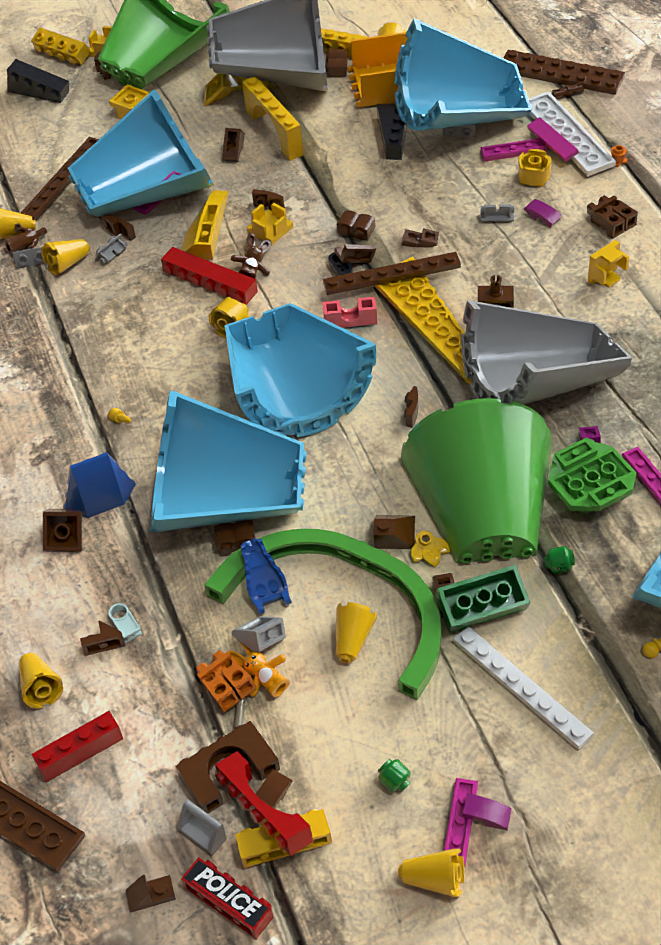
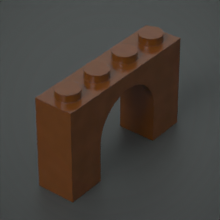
M251 721L239 725L231 733L219 737L216 742L209 746L202 747L196 754L182 759L175 766L178 777L198 807L207 814L224 804L220 791L210 778L213 766L221 759L238 751L251 765L261 781L266 779L273 769L276 771L280 770L277 756Z

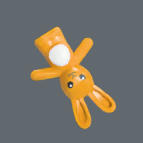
M241 642V646L248 654L246 657L233 650L227 651L248 674L255 676L253 681L257 688L249 694L251 697L257 695L261 684L273 697L281 696L284 690L288 688L289 680L275 669V667L286 661L285 655L281 654L267 662L263 654L251 650Z

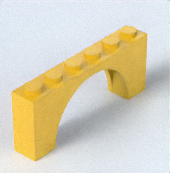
M256 76L242 81L247 114L254 120L266 115L267 112L277 131L282 153L289 161L303 156L301 125Z

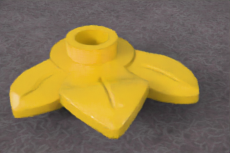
M429 531L419 532L415 538L416 544L411 548V557L414 562L424 559L434 567L438 566L441 554L450 553L448 543L443 538L434 537ZM423 537L428 538L429 541H428V542H424V541L422 540V538H423Z

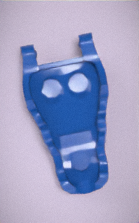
M262 539L245 541L241 545V552L244 558L246 587L250 600L259 615L265 613L264 605L283 599L285 605L291 604L292 601L289 596L286 578L281 569L275 564L274 559L267 553Z

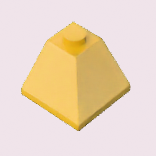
M217 73L205 85L204 105L208 106L234 92L238 87V77Z

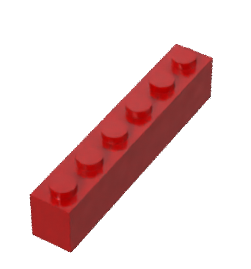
M171 247L161 258L163 271L167 274L174 275L219 293L222 296L230 297L247 305L258 292L256 279L175 247Z

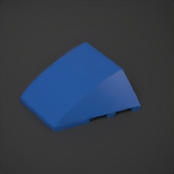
M107 452L70 466L67 480L68 490L65 493L66 503L63 505V509L81 511L82 517H93L124 505L136 483L133 479H130L127 473L119 467L118 463Z

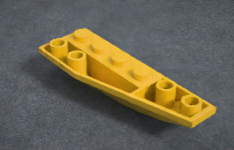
M212 190L185 234L182 251L205 260H213L229 191Z

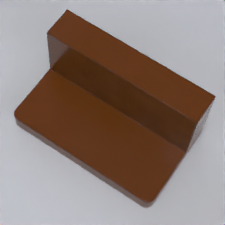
M344 245V247H336L334 251L342 263H371L376 247L374 245Z

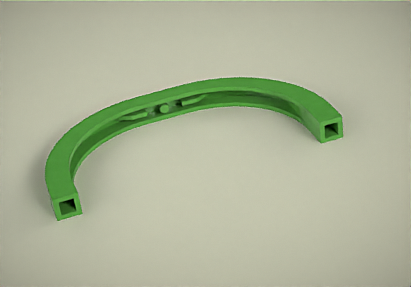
M291 529L258 538L262 539L267 553L274 560L296 554L329 555L347 561L391 582L409 598L420 618L422 634L417 651L399 678L398 684L400 692L418 700L435 672L441 652V620L438 606L432 592L422 578L408 565L387 554L384 550L376 549L364 541H359L333 531ZM241 548L230 555L205 583L207 597L224 604L237 586L246 578Z

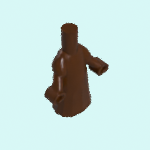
M17 223L14 229L17 232L21 231L23 233L3 238L8 252L14 256L13 252L21 251L27 246L28 249L34 248L38 243L39 237L46 234L47 230L43 227L34 231L31 228H24L21 224Z

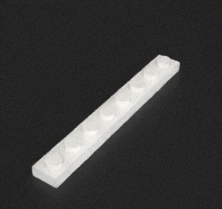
M469 626L454 638L455 645L578 751L593 738L594 732Z

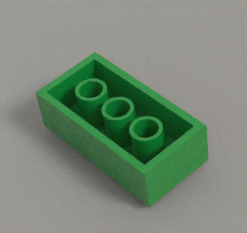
M516 564L440 587L435 594L449 633L527 610L530 604Z

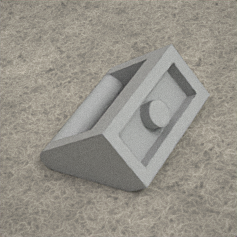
M259 616L232 630V636L251 650L260 652L286 638L283 618Z
M186 800L184 802L177 825L178 832L213 856L227 840L223 824L191 801Z

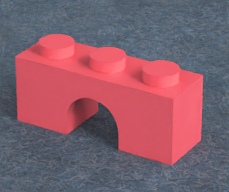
M375 297L357 298V306L353 309L342 308L340 300L322 302L324 319L341 328L377 324Z

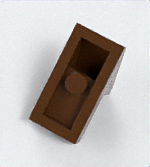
M98 621L100 634H91L80 638L85 656L126 646L122 632L102 621Z
M144 874L126 889L130 913L176 900L170 875L147 881Z

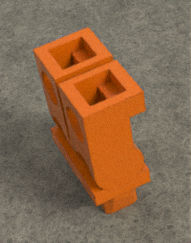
M218 650L213 654L214 662L210 665L201 663L196 667L203 686L225 713L239 702L233 689L243 699L254 691L257 686L251 676L228 652L224 653Z

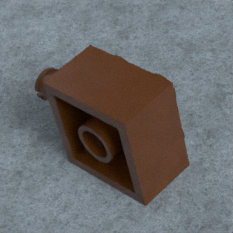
M495 275L491 276L490 286H478L477 302L514 308V285L501 286V276L497 275V281H495Z

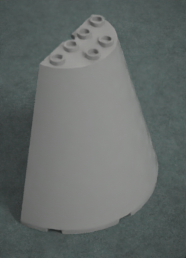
M263 0L209 19V25H207V33L210 35L207 37L208 46H211V48H208V54L211 57L209 59L210 69L213 68L214 73L243 78L257 77L261 81L328 91L318 0Z
M467 300L463 316V323L466 324V334L461 336L462 359L466 378H471L472 384L470 389L476 399L492 398L500 399L501 403L512 404V401L527 405L617 377L631 365L632 357L618 343H613L612 337L597 323Z

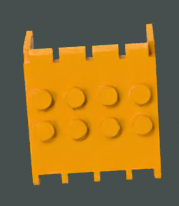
M406 32L351 40L352 65L347 67V72L354 73L349 75V79L356 81V83L351 84L353 90L358 89V92L354 93V98L360 99L356 101L357 107L396 102L395 93L396 91L398 92V85L395 84V72L401 45H405L408 38L405 35Z

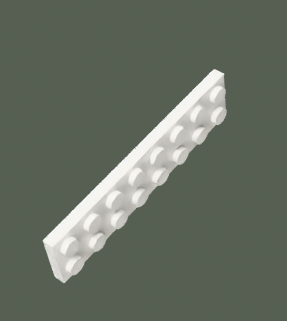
M549 91L528 99L532 109L529 115L534 120L541 117L578 149L579 153L572 157L571 160L587 177L616 165V160Z

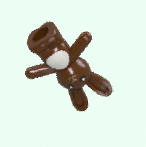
M250 233L246 238L247 249L244 256L232 255L231 261L243 263L238 273L256 279V272L259 270L268 276L270 270L260 262L263 260L264 253L270 248L271 242L264 240L259 247L255 246L256 237L253 233Z

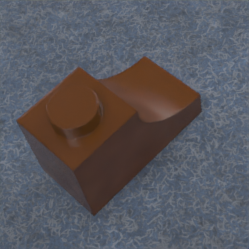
M225 128L222 160L239 162L240 152L244 147V131L237 128Z

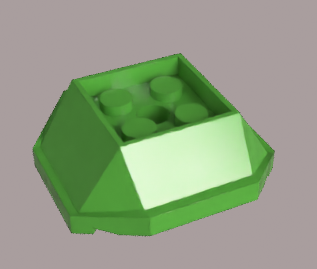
M584 438L554 453L548 485L571 511H580L587 514L592 511H600L630 496L633 493L636 472L613 447Z

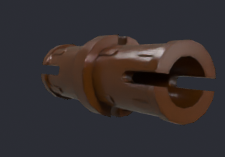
M582 82L570 86L565 85L563 88L552 90V95L556 99L571 97L574 94L584 92V86Z

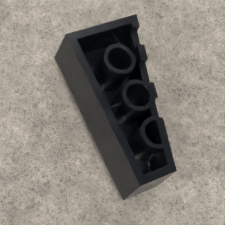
M15 59L7 68V92L61 103L69 93L70 81L18 59Z
M377 104V120L386 160H402L407 123L402 122L396 104Z

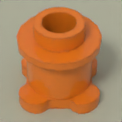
M616 145L611 148L612 157L616 160L614 167L627 163V158H625L627 149L622 145Z

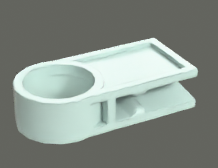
M118 603L109 609L110 620L115 628L122 632L125 643L143 634L140 626L125 604ZM117 611L126 612L122 618L112 617Z

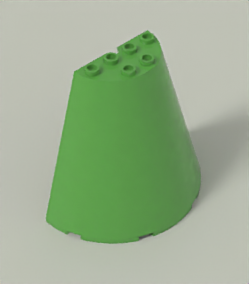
M124 0L98 57L101 68L117 79L120 85L125 86L128 84L143 89L208 44L207 37L210 35L207 33V25H209V19L205 22L192 19L183 13L174 11V7L166 0ZM216 1L213 4L215 14L210 18L230 12L228 5Z
M485 398L453 404L454 408L443 412L441 408L415 425L408 434V440L402 445L401 461L443 539L448 543L456 563L490 561L494 556L510 559L537 555L552 449L550 429L545 424L543 417L533 409L512 401V404L501 403L500 399Z

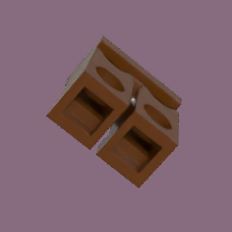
M604 195L600 197L597 205L592 202L587 205V213L591 215L590 221L608 231V236L612 239L637 225L638 211L617 200V197L614 195L610 198Z

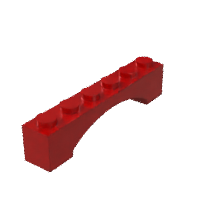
M238 751L215 764L217 771L215 777L219 785H224L229 795L238 800L241 808L250 813L253 821L256 824L260 823L266 835L274 838L280 850L284 849L291 856L314 842L310 825L298 813L293 815L274 809L253 792L249 786V781L253 779L249 763Z

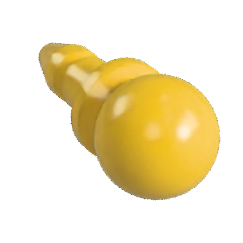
M112 408L108 412V418L112 422H132L130 417L126 416L118 408Z
M654 638L653 642H647L643 645L642 653L645 657L652 659L658 656L659 651H661V638L659 640Z

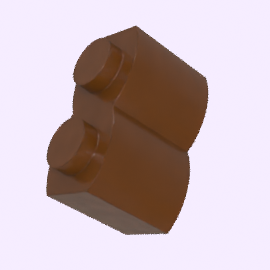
M329 49V53H326L325 70L328 72V76H347V49Z
M350 210L344 211L336 223L337 233L343 236H353L360 240H368L376 227L373 216L358 214Z
M253 520L221 523L214 526L215 545L219 554H231L240 549L245 541L256 539Z

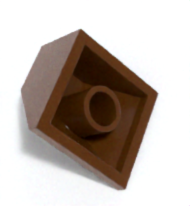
M51 508L43 511V550L82 551V512L71 509Z
M376 515L373 533L374 548L411 549L414 546L415 515Z

